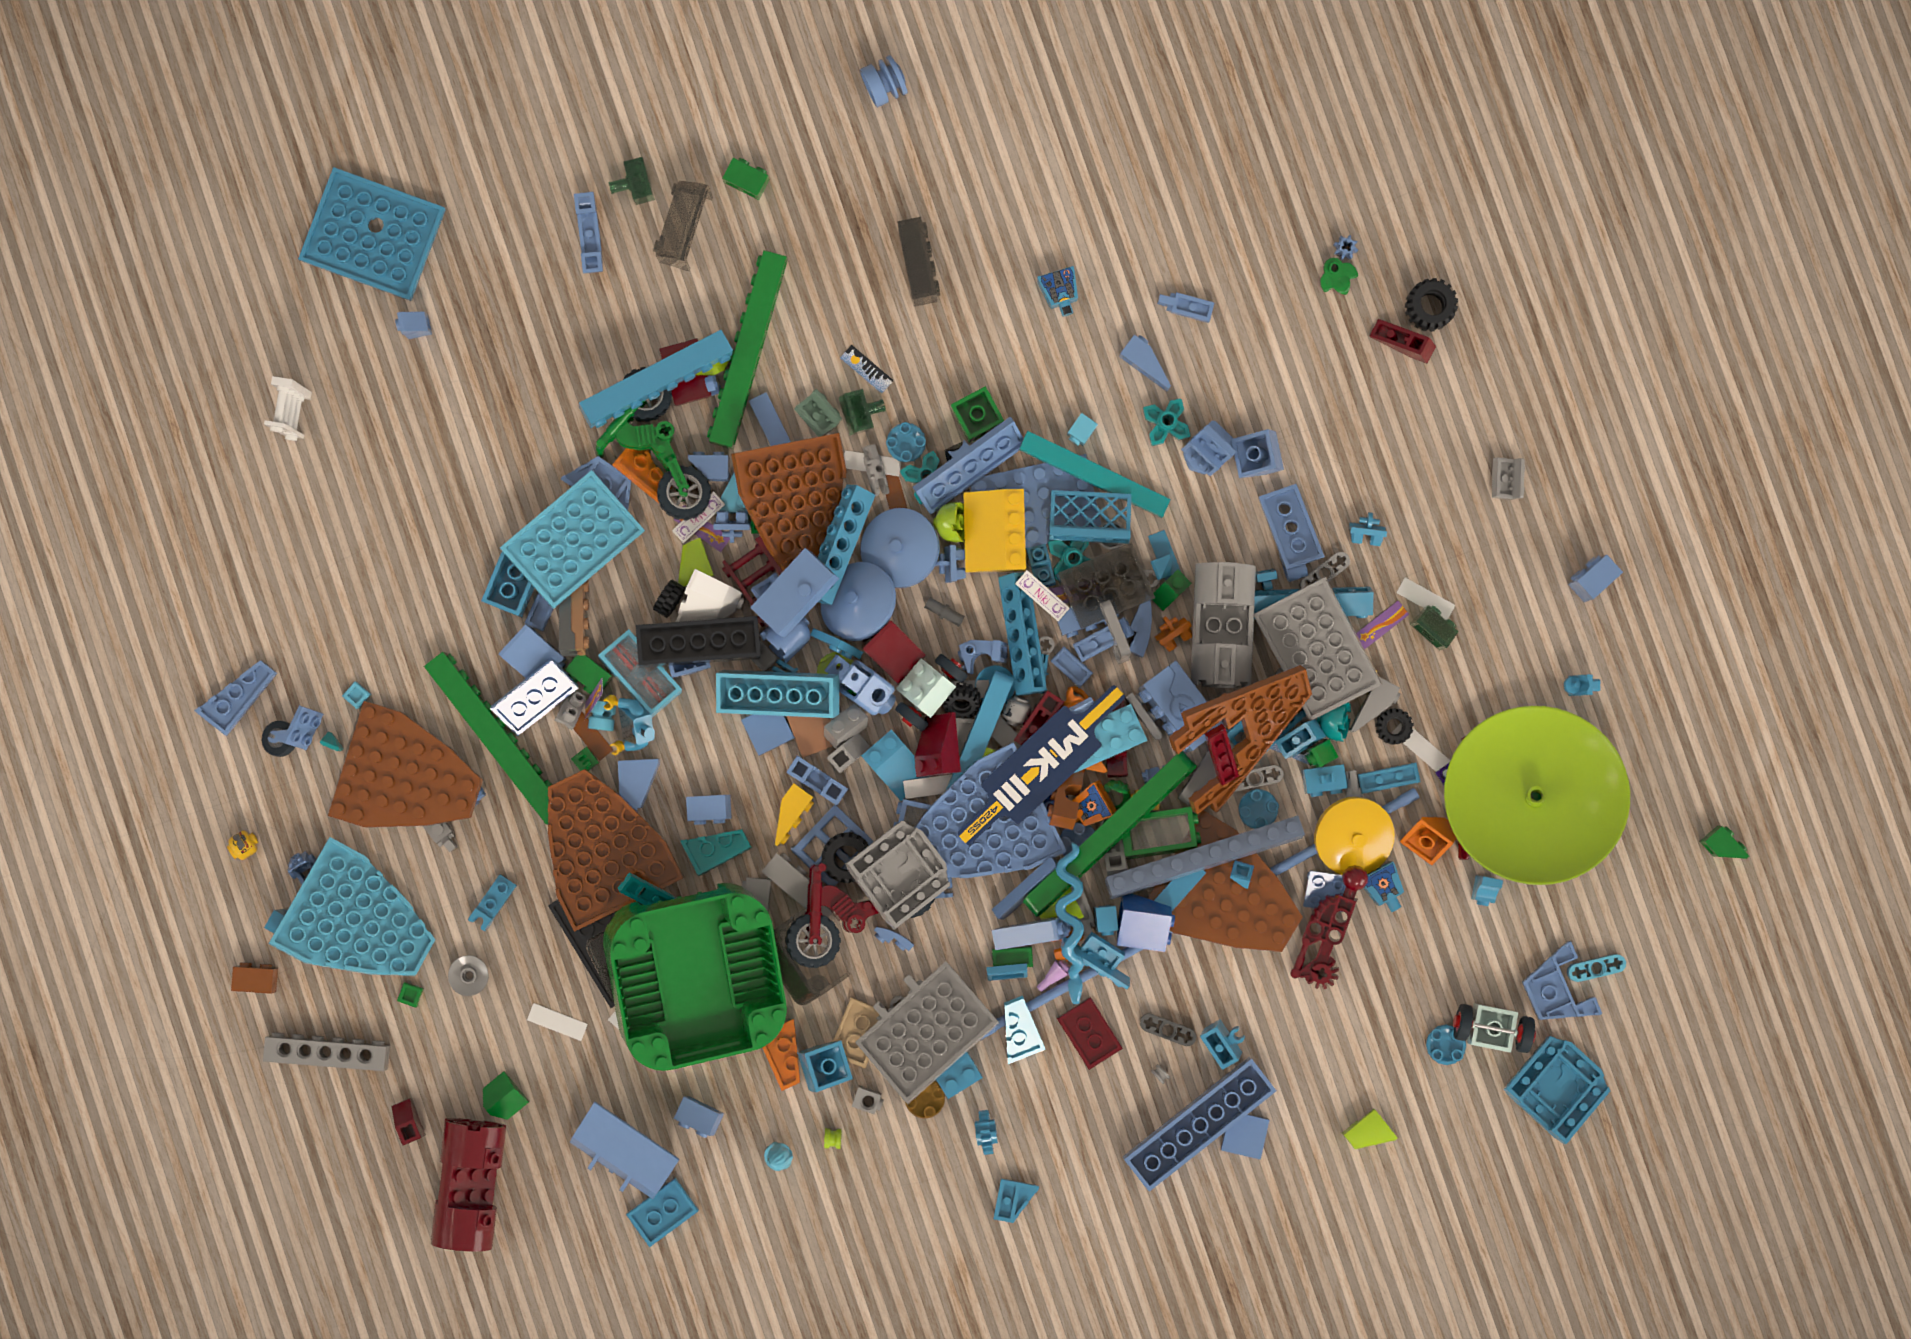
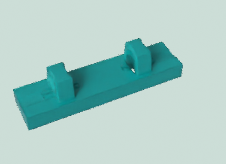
M630 872L618 887L620 893L643 905L677 898Z

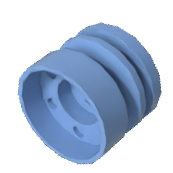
M891 55L886 56L887 67L882 59L878 60L880 68L878 71L872 64L859 69L866 89L877 108L889 102L888 92H891L895 99L899 98L897 88L902 95L908 94L904 75Z

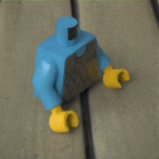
M609 695L603 700L608 702L604 706L606 710H611L615 705L618 706L623 741H625L623 743L618 740L612 743L610 746H615L617 750L611 752V754L617 755L624 750H641L648 745L649 741L654 740L655 730L653 729L651 714L639 701L619 698L618 700L614 695Z

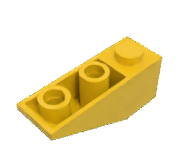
M793 783L781 801L775 840L776 846H779L780 843L784 845L791 836L788 832L792 827L795 829L803 820L800 818L804 811L808 813L814 805V802H812L814 797L795 783Z

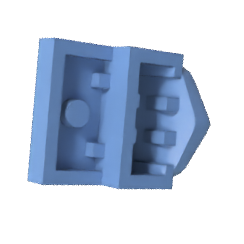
M1211 421L1203 427L1181 449L1189 470L1211 476L1236 453L1231 439L1234 438L1216 421Z

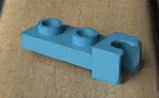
M500 874L477 908L472 912L468 921L475 922L477 918L481 917L483 919L481 929L486 931L517 885Z

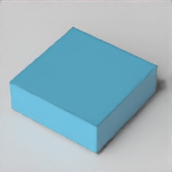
M355 681L342 697L356 709H359L363 702L372 694Z

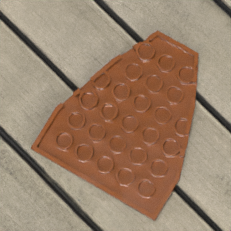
M834 433L731 454L738 494L767 550L781 570L784 571L804 548L811 551L818 558L820 546L827 535V528L832 523L834 511L842 498L843 479L846 478L847 473L840 434Z
M364 701L328 816L365 828L430 826L460 819H469L472 817L483 779L451 747L433 734H430L403 712Z
M584 769L548 787V838L553 863L556 896L574 932L620 910L632 902H636V900L620 893L618 890L619 885L624 881L629 872L660 889L684 878L667 842L621 795L588 770Z
M1204 810L1198 815L1199 824H1195L1196 832L1200 831L1202 842L1198 844V847L1240 834L1236 829ZM1190 830L1182 843L1191 842ZM1257 853L1236 860L1254 866L1248 889L1230 878L1234 861L1204 870L1206 874L1172 911V915H1175L1174 927H1170L1169 931L1174 934L1210 941L1233 948L1282 952L1303 918L1280 880ZM1171 881L1156 885L1148 899L1154 901Z

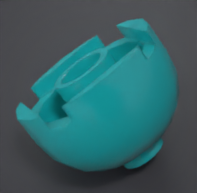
M1349 702L1317 717V722L1321 724V729L1327 738L1344 742L1343 739H1346L1351 720L1347 712L1351 713V704Z

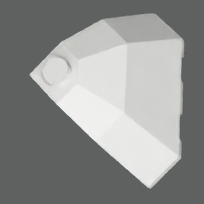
M695 569L685 590V594L688 596L686 600L681 602L679 615L675 622L728 618L736 613L737 609L742 608L745 601L743 598L744 594Z

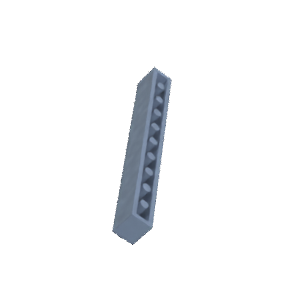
M1297 815L1107 876L1105 883L1110 898L1113 900L1201 870L1302 839L1305 833Z

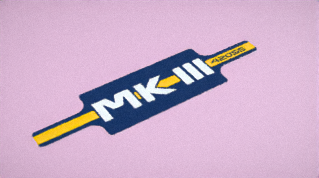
M1111 686L1081 714L1073 713L1067 706H1063L982 782L981 787L988 794V802L958 831V836L967 845H970L1002 816L1011 818L1016 824H1020L1102 746L1101 742L1096 738L1094 731L1095 727L1125 699V695L1117 686Z

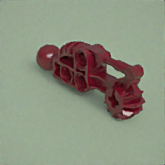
M1353 865L1345 869L1342 876L1343 884L1346 886L1344 893L1335 894V896L1326 895L1324 900L1319 901L1318 907H1314V914H1311L1302 938L1303 945L1290 973L1292 978H1305L1308 984H1312L1315 981L1317 982L1315 985L1316 989L1319 988L1320 984H1322L1323 989H1327V983L1333 986L1335 983L1332 979L1338 980L1339 976L1335 973L1339 971V967H1332L1335 965L1336 960L1330 955L1333 946L1340 944L1345 937L1358 898H1355L1357 891L1363 889L1368 883L1367 872L1360 866ZM1337 912H1345L1347 914V919L1339 920L1337 918ZM1318 923L1321 926V931L1314 932L1311 929V924ZM1330 931H1339L1341 937L1333 939L1330 936ZM1322 941L1317 957L1302 968L1308 946ZM1321 968L1325 969L1324 972L1326 974H1324L1323 976L1319 975Z

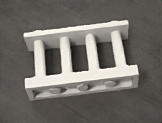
M272 376L271 385L276 387L279 392L274 421L265 420L264 425L270 427V431L284 435L286 440L297 441V438L304 439V434L297 431L301 403L304 402V399L311 400L312 392L293 379Z

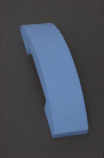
M594 192L574 194L583 274L603 272L600 230Z

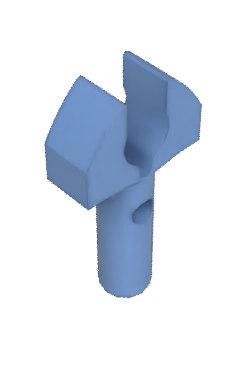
M708 375L705 378L708 392L711 391L712 396L719 394L720 385L716 381V375Z

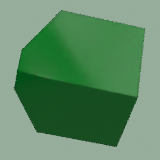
M505 1071L483 1088V1107L490 1116L508 1120L529 1103L528 1099Z

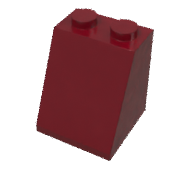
M891 620L863 648V651L897 684L903 681L921 658L924 660L926 657Z

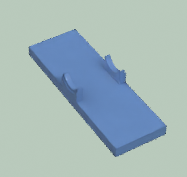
M1009 417L970 446L963 440V445L958 450L948 451L952 459L913 486L914 491L929 514L934 513L1017 453L1023 441V436L1013 419Z

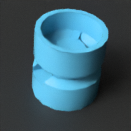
M597 701L591 710L592 716L589 717L588 728L614 731L615 720L612 716L616 714L617 706L615 705L611 710H606L604 706L608 702Z

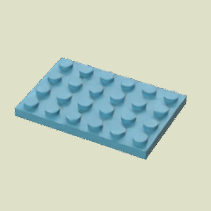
M591 470L504 543L500 550L554 609L644 533L645 530Z

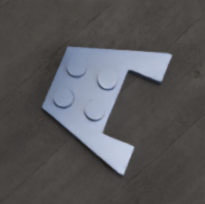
M1571 941L1562 945L1522 981L1538 1020L1602 1014L1595 997L1575 1004L1559 966L1578 958Z

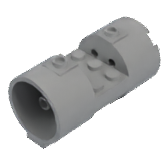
M1233 562L1195 564L1191 681L1195 686L1200 685V683H1202V687L1238 688L1240 684H1242L1243 688L1251 685L1256 566Z

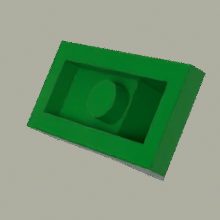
M1178 569L1150 596V599L1164 611L1192 583Z

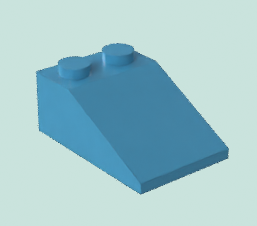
M892 729L861 755L900 801L903 798L905 799L903 781L930 777H916L915 756Z

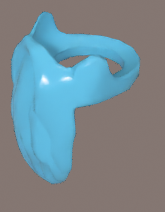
M773 1142L766 1148L764 1153L766 1164L775 1171L787 1169L793 1159L791 1149L784 1143Z

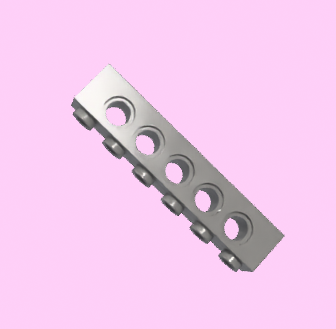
M273 1032L272 1036L265 1037L263 1062L386 1071L389 1064L390 1045H384L385 1041L376 1040L372 1041V1044L364 1043L363 1039H352V1042H345L344 1038L340 1037L324 1040V1036H312V1039H307L302 1034H292V1037H284V1033ZM284 1043L290 1045L291 1051L289 1053L284 1052ZM305 1044L309 1045L311 1048V1053L309 1055H306L303 1052V1046ZM324 1046H328L331 1049L329 1057L323 1054ZM344 1048L350 1049V1058H346L343 1055ZM365 1049L371 1052L370 1060L363 1057Z

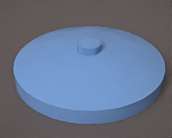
M907 508L890 509L876 516L867 526L861 541L862 561L872 563L883 569L892 579L895 588H907L923 581L934 569L940 550L938 534L932 523L922 514Z
M856 562L849 564L833 604H821V614L824 623L835 635L849 641H861L876 635L888 623L893 614L896 603L894 583L883 569L872 563Z

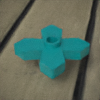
M1182 399L1171 400L1165 411H1162L1155 404L1143 408L1145 420L1156 425L1149 434L1151 446L1163 444L1168 433L1178 441L1190 437L1188 425L1178 421L1179 416L1184 411ZM1163 420H1168L1170 425H1165Z
M931 451L923 456L921 468L908 465L901 469L900 473L905 482L919 483L925 475H930L937 470L940 460L936 453ZM914 492L916 500L920 505H922L923 503L919 499L916 492Z
M1050 540L1047 542L1049 553L1061 558L1053 568L1056 580L1068 578L1073 568H1076L1082 574L1095 571L1093 560L1082 554L1089 546V542L1071 541L1069 546L1061 540ZM1073 553V559L1068 560L1069 554Z

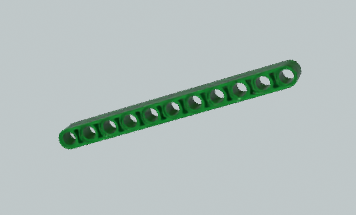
M1183 751L1175 755L1079 846L1078 856L1066 866V871L1080 879L1195 770L1197 765ZM1055 869L1026 896L1023 903L1038 917L1072 885L1060 879Z

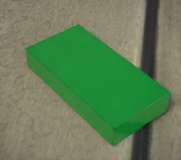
M1032 947L992 949L993 967L1027 964V967H1033Z

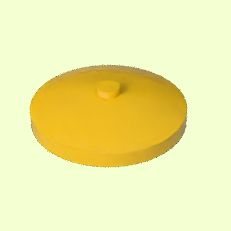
M1347 797L1336 801L1322 813L1316 824L1314 844L1318 856L1332 871L1343 875L1345 869L1356 865L1364 868L1367 874L1379 868L1390 855L1394 844V827L1388 813L1376 802L1364 797Z

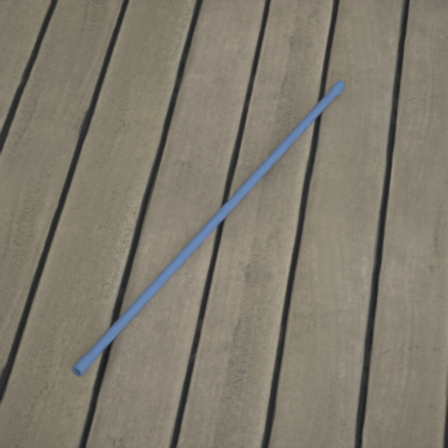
M1412 788L1385 804L1382 808L1390 814L1416 801L1420 797L1415 788ZM1315 844L1271 867V871L1277 876L1316 855ZM1132 947L1122 949L1125 952L1123 960L1143 949ZM1091 967L1079 973L1083 983L1098 975L1096 970ZM1069 979L1026 1002L1029 1011L1031 1012L1069 991ZM1005 1015L997 1018L999 1024H997L982 1039L990 1036L991 1034L995 1033L998 1029L1005 1026Z

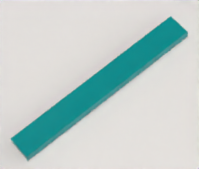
M1029 431L1026 432L1019 447L1020 451L1108 493L1131 494V504L1160 518L1164 516L1171 499Z

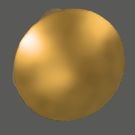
M934 1081L909 1104L906 1102L905 1104L914 1116L923 1119L932 1118L942 1110L945 1103V1094L938 1082Z

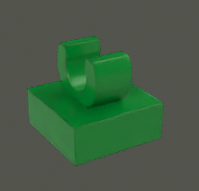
M587 746L571 758L580 771L584 769L589 771L600 763Z

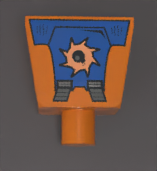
M1100 780L1089 785L1072 800L1079 803L1076 822L1081 820L1084 826L1110 818L1117 811Z

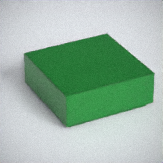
M404 982L397 1001L417 1008L424 988Z

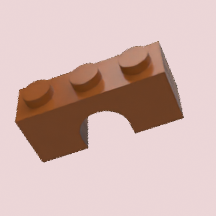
M1085 769L1073 773L1050 795L1053 805H1049L1048 808L1049 825L1073 830L1077 820L1079 803L1069 800L1066 796L1079 795Z

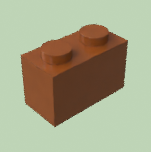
M240 962L239 966L233 967L231 991L276 993L278 968H272V964H260V967H252V963Z

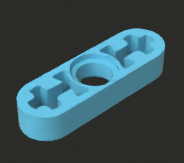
M1611 954L1574 963L1568 967L1567 976L1572 981L1581 982L1619 973L1625 969L1626 960L1621 955ZM1614 958L1621 962V964H1618V968L1616 969L1615 966L1606 967L1604 960H1606V963L1608 964L1613 963ZM1595 962H1599L1602 966V970L1598 974H1594L1591 970V966ZM1576 967L1578 970L1586 969L1589 976L1584 972L1580 973L1579 978H1577V976L1572 975V972L1575 971Z

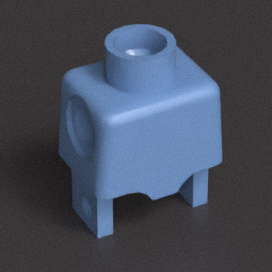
M835 655L824 670L828 674H839V692L871 715H877L878 713L886 714L893 707L896 700L893 694L894 686L862 662L855 660L850 665L841 657ZM841 663L840 668L836 669V665ZM849 688L857 693L855 697L848 692Z

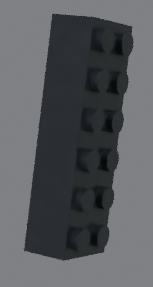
M757 616L636 625L639 668L760 659L761 656Z

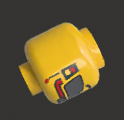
M242 830L228 840L229 845H227V849L234 859L245 860L257 852L256 844L259 841L253 832L249 834L247 831Z

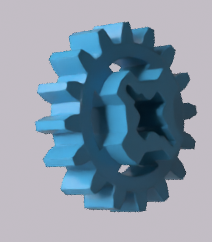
M989 1110L979 1111V1121H975L977 1145H982L984 1155L994 1154L993 1144L998 1143L995 1119L990 1120Z

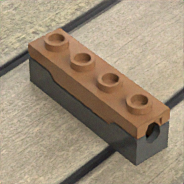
M588 580L559 604V651L561 656L586 655V648H589V637L586 636V630L589 629V618L586 617V611H589V599H586V592H589Z

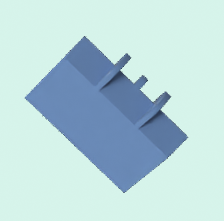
M597 1102L593 1103L570 1141L571 1144L593 1158L587 1169L591 1171L598 1161L608 1168L610 1173H615L625 1180L619 1189L621 1192L630 1183L652 1199L655 1198L679 1161V1158Z

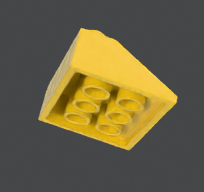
M1001 489L964 493L965 573L1026 571L1024 489Z

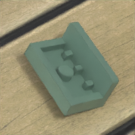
M817 389L794 408L818 437L829 433L842 420L838 410L833 408L825 395Z

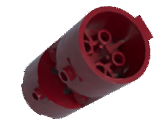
M445 1118L440 1158L442 1171L439 1197L435 1200L431 1234L432 1246L468 1252L492 1250L497 1207L493 1205L497 1169L502 1167L506 1136L505 1124L463 1118Z

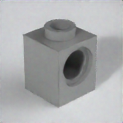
M859 1085L852 1107L875 1115L876 1110H881L884 1099L880 1098L882 1093ZM867 1095L874 1098V1104L871 1106L863 1103V1098Z

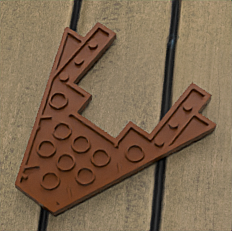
M1299 665L1231 693H1224L1216 699L1181 713L1184 726L1176 730L1169 737L1172 749L1177 754L1221 720L1228 730L1241 721L1246 736L1243 741L1237 743L1232 749L1239 777L1222 786L1216 776L1209 780L1200 790L1194 792L1188 799L1192 810L1196 814H1199L1209 805L1215 813L1222 808L1310 698L1312 691L1307 671L1303 666Z

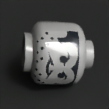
M1016 695L1013 698H1009L1002 712L1003 717L1007 719L1006 723L1016 727L1018 724H1024L1031 711V705L1028 704L1029 700Z

